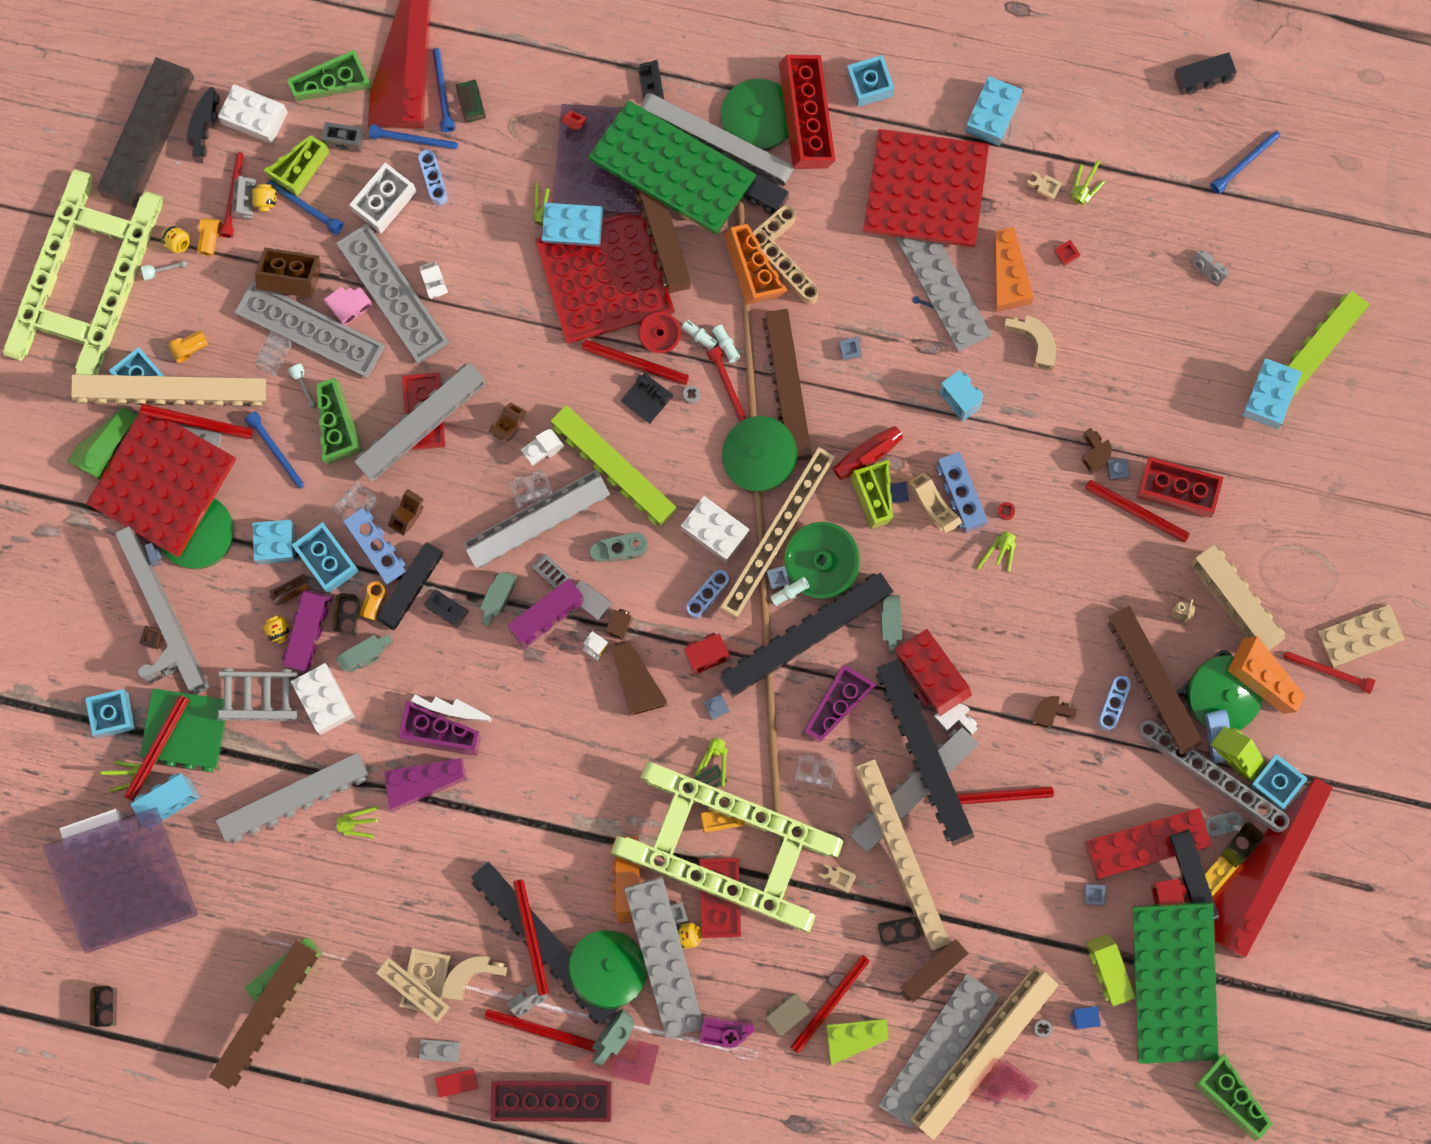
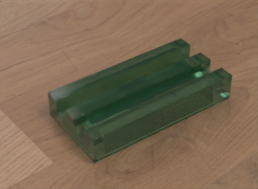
M717 764L693 779L699 781L717 771V774L702 782L708 784L719 777L721 778V770ZM721 780L713 784L712 787L717 788L721 786ZM684 784L688 792L691 793L692 788H690V785Z

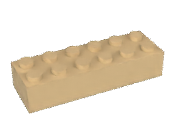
M1215 545L1211 546L1197 556L1190 566L1245 638L1258 636L1269 651L1285 639L1284 630L1279 625H1275L1272 621L1271 613L1267 609H1263L1258 596L1252 594L1248 589V583L1237 575L1236 567L1232 563H1228L1224 558L1225 553L1223 550Z

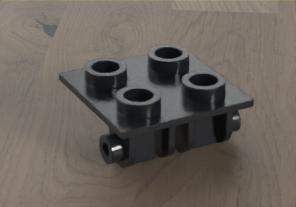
M644 372L643 375L640 374L637 377V382L622 398L621 402L650 424L674 395Z

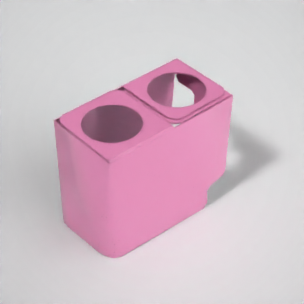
M340 287L324 299L326 305L345 326L373 306L361 288L356 290L348 288L345 290L343 287Z

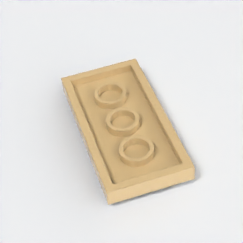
M1390 604L1317 632L1332 668L1405 640Z

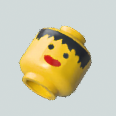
M258 184L252 190V205L258 208L259 212H269V208L276 206V190L272 188V185Z
M170 226L162 233V244L170 251L181 253L189 247V235L181 228Z
M278 614L265 620L266 624L263 625V630L270 642L276 641L277 644L287 641L291 628L285 617H280Z
M692 922L676 925L683 950L697 947L702 940L699 926Z

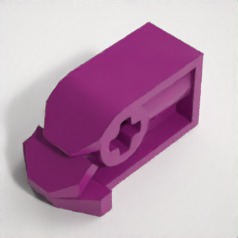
M705 1014L700 1043L734 1048L754 1032V1024L747 1020L742 1021ZM730 1032L734 1033L733 1040H729V1037L726 1035H729Z

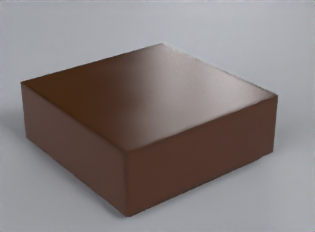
M145 625L139 644L159 650L163 638L161 630Z

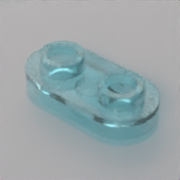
M1228 812L1209 817L1205 820L1208 834L1211 837L1235 832L1243 824V819L1237 812ZM1229 819H1233L1235 821L1234 826H1231L1229 824ZM1210 824H1215L1216 830H1211Z

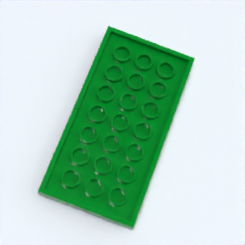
M630 100L627 101L588 156L589 161L655 198L717 235L756 178L755 173Z
M1213 903L1132 906L1138 1063L1217 1060L1219 1053Z

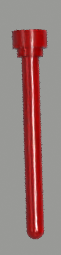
M242 152L236 154L225 220L222 226L219 227L218 235L223 238H233L234 234L233 225H231L233 218L231 217L234 180L241 174L244 157Z
M720 347L713 348L707 352L709 360H712V363H715L739 422L746 419V416L722 362L723 352Z
M1288 651L1283 654L1285 659L1360 686L1359 688L1362 689V692L1371 694L1375 680L1372 678L1361 679Z

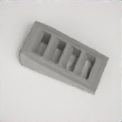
M546 554L532 567L554 589L569 578L573 581ZM547 560L549 563L540 570L539 567ZM553 566L554 568L546 575L545 572ZM558 571L559 573L551 580L550 577ZM563 576L564 579L557 585L555 582Z

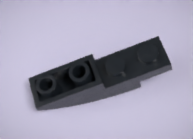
M209 87L203 94L190 119L186 139L190 145H193L192 158L195 163H203L204 157L207 156L205 139L209 137L208 128L214 129V123L218 121L216 105H219L220 96L214 87Z

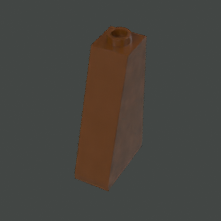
M626 641L615 643V646L611 648L630 716L668 706L666 698L630 642L626 643Z
M954 939L900 987L903 990L901 995L908 1002L910 1000L915 1002L969 953L957 939Z

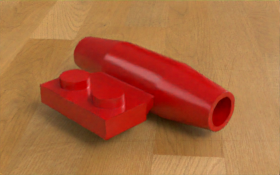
M893 426L872 436L833 467L834 473L840 480H844L850 477L854 471L872 465L903 439L902 433L896 426Z

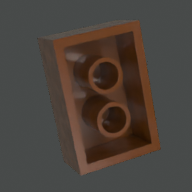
M264 247L255 272L256 290L312 298L321 272L320 256Z

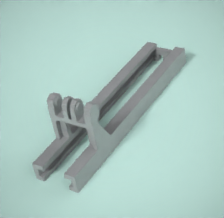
M129 526L116 532L117 539L168 645L156 663L153 665H143V667L139 668L138 675L152 683L180 671L188 690H193L195 695L210 689L138 534Z

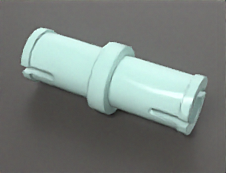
M689 319L681 327L682 330L694 338L695 342H700L709 350L715 348L718 343L717 340L705 333L703 328L700 329Z
M723 325L716 326L712 329V332L720 343L719 347L724 350L730 363L737 361L740 355L733 345L734 341L732 338H729Z
M802 577L791 585H785L784 589L771 595V600L775 606H778L789 598H795L796 594L808 589L809 584Z

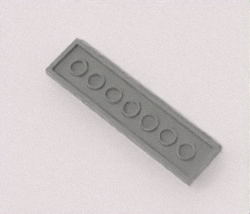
M368 223L336 243L418 364L450 344Z
M895 237L957 352L959 353L989 338L992 334L942 243Z
M253 280L234 312L236 315L367 379L385 348L384 344L280 293L256 290V282Z
M663 877L624 887L666 1039L702 1029V1016Z
M966 974L878 1106L909 1128H912L914 1123L910 1121V1118L956 1063L1000 996L969 974Z

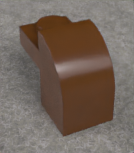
M509 403L503 408L499 420L491 425L489 432L494 434V437L497 439L510 441L521 426L527 411L513 403Z
M1090 428L1084 432L1083 438L1092 450L1084 454L1081 461L1090 474L1093 475L1107 464L1112 448L1109 439L1101 443L1102 438L1099 433Z
M407 489L403 494L400 506L391 514L388 526L404 536L419 518L424 508L422 506L424 499Z
M1050 696L1043 699L1037 706L1032 724L1051 729L1055 714L1073 719L1077 709L1073 708V705L1062 702L1061 705L1058 704L1060 696Z

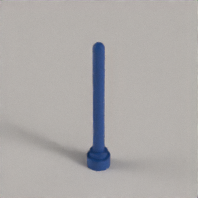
M434 48L433 57L443 117L440 122V129L442 132L447 133L455 130V122L449 114L439 48Z
M375 124L370 126L369 139L377 140L384 137L450 149L458 148L457 142L383 130V128Z
M1274 131L1222 178H1215L1210 183L1211 189L1220 195L1226 190L1227 183L1280 137V132Z
M272 180L267 182V185H272V188L277 193L326 224L328 230L334 235H337L342 230L344 223L337 218L330 219Z
M257 411L249 414L244 419L247 425L256 429L299 489L303 488V481L261 425L260 415Z

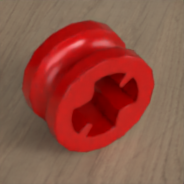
M1010 502L1002 503L998 508L999 517L1003 520H1011L1015 515L1014 505ZM1003 507L1011 508L1010 515L1002 514Z

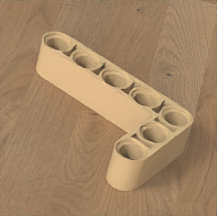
M786 205L781 207L753 231V234L756 238L764 239L762 243H759L763 254L767 255L769 251L777 253L774 257L767 255L772 269L776 270L779 277L805 304H814L818 299L817 286L774 242L795 223V210L793 207ZM788 213L792 217L790 219H784L782 216ZM772 225L778 227L776 231H770L768 228ZM787 264L789 268L787 270L780 269V265ZM798 277L802 281L796 284L792 279ZM812 291L814 296L807 297L805 292Z

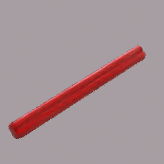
M584 340L582 344V350L683 385H686L689 381L688 374L588 340Z
M141 404L139 413L141 415L245 439H251L253 430L250 428L147 404Z
M1089 480L1085 486L1087 491L1182 542L1187 541L1190 535L1189 532L1092 480Z
M182 695L178 696L124 794V797L128 800L134 801L187 706L188 698Z
M1053 787L963 793L957 794L961 805L1052 798L1054 796Z
M523 879L515 880L513 884L539 996L547 995L549 991Z
M864 955L859 957L791 1045L792 1050L800 1053L868 965L869 959Z
M491 1009L486 1010L484 1018L596 1052L592 1048L596 1041Z

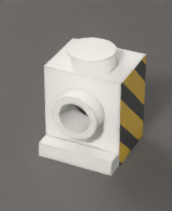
M592 631L584 641V648L582 650L598 661L609 647V644Z

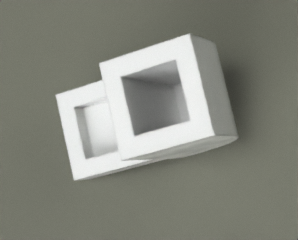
M437 261L419 266L430 299L448 293Z
M549 429L537 435L535 440L521 449V452L533 466L546 456L551 458L562 450L564 445L554 431Z
M963 704L955 706L940 717L937 713L933 717L945 732L957 722L971 736L978 729L975 720L970 716H965L970 709Z

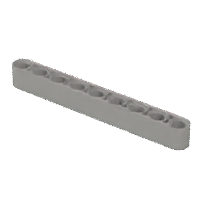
M647 93L640 105L643 109L739 165L780 186L786 185L794 170L793 166L654 94Z
M1147 720L1141 724L1139 736L1142 740L1272 831L1282 832L1289 824V818L1280 809L1194 749L1186 752L1185 757H1178L1170 743V740H1172L1170 734H1166L1163 728L1155 722ZM1151 727L1153 734H1145L1143 728ZM1161 738H1166L1169 740L1170 744L1168 746H1162L1159 740ZM1199 761L1202 764V768L1195 769L1192 766V762ZM1215 772L1218 775V780H1211L1208 773ZM1225 784H1232L1235 791L1228 792L1225 789ZM1248 795L1251 798V802L1248 804L1244 803L1241 800V796ZM1259 806L1267 809L1266 815H1261L1258 812ZM1281 818L1284 826H1276L1274 819Z

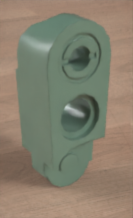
M637 532L596 542L590 549V555L593 560L599 563L631 560L642 557L647 551L648 543L643 534ZM635 542L640 543L638 547H633L632 544ZM616 545L623 547L619 553L613 552L612 549Z
M502 572L497 575L493 584L491 583L480 608L485 611L481 624L489 627L494 617H498L500 613H503L516 584L517 575L510 572Z
M900 595L886 597L882 606L881 633L883 641L888 640L889 654L896 653V640H902Z
M373 635L343 652L335 660L338 666L346 672H353L359 668L363 669L380 659V654L393 641L389 635L379 639Z
M620 1009L612 1017L592 1047L596 1050L592 1063L598 1067L610 1056L617 1055L630 1037L629 1034L634 1027V1020L625 1010Z

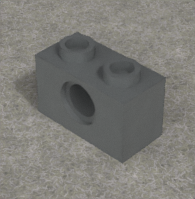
M325 122L321 140L328 148L361 153L365 135L360 127Z

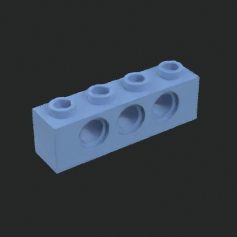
M960 451L938 459V466H935L939 477H943L945 482L943 483V488L946 494H950L952 499L950 505L953 512L956 511L962 521L959 528L964 529V532L967 533L986 526L988 520ZM956 472L959 478L951 479L948 474ZM958 489H962L965 491L966 495L964 497H959L956 495L955 491ZM970 507L973 513L965 514L963 508Z
M361 508L346 518L343 523L384 583L388 584L406 572L404 569L406 564L401 557L396 558L393 553L395 548L390 541L385 542L382 537L385 534L379 525L375 527L371 520L374 518L369 510L364 511ZM362 524L369 525V534L363 535L360 533L359 528ZM373 540H378L381 543V548L378 551L371 549L370 544ZM386 555L392 559V564L388 567L383 566L381 563L382 557Z

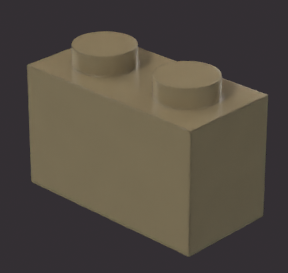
M789 993L782 999L783 1004L780 1007L774 1006L766 1012L768 1015L766 1020L780 1037L811 1013L797 993L794 995Z

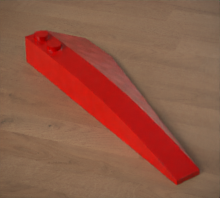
M431 0L399 1L370 90L368 127L371 124H375L381 128L424 129Z
M1315 778L1284 812L1289 818V824L1282 832H1274L1268 829L1263 834L1264 838L1252 854L1237 867L1212 896L1219 915V920L1214 921L1215 944L1242 959L1247 957L1333 789L1332 786ZM1278 818L1274 822L1276 826H1284V822L1281 818Z

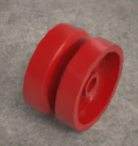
M652 312L646 315L638 327V338L641 344L647 350L655 353H666L673 350L681 337V328L678 321L672 315L665 312ZM658 329L663 330L661 336L656 334Z

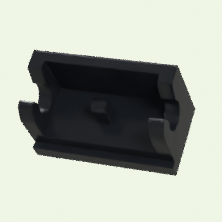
M658 60L639 64L638 72L643 99L647 93L664 99Z
M434 590L424 603L428 610L456 628L459 627L469 610L438 590Z

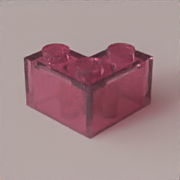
M640 1041L635 1060L615 1056L611 1076L650 1085L660 1046Z
M1004 1060L980 1092L995 1104H998L1009 1090L1026 1102L1038 1085L1009 1061Z

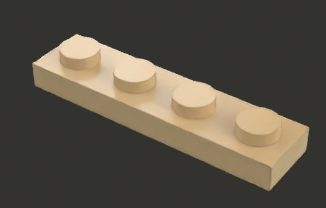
M388 958L377 971L381 978L437 1023L450 1009V1006L391 958Z

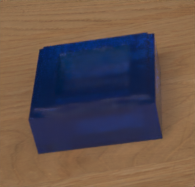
M906 482L890 484L892 504L909 502Z

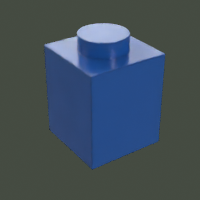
M1098 1006L1072 1010V1014H1070L1071 1026H1075V1030L1101 1026Z

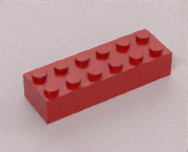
M785 55L779 62V71L793 169H828L836 160L821 55Z
M1193 809L1087 840L1085 846L1096 880L1175 858L1169 835L1186 829L1190 830L1197 851L1212 846L1201 809Z

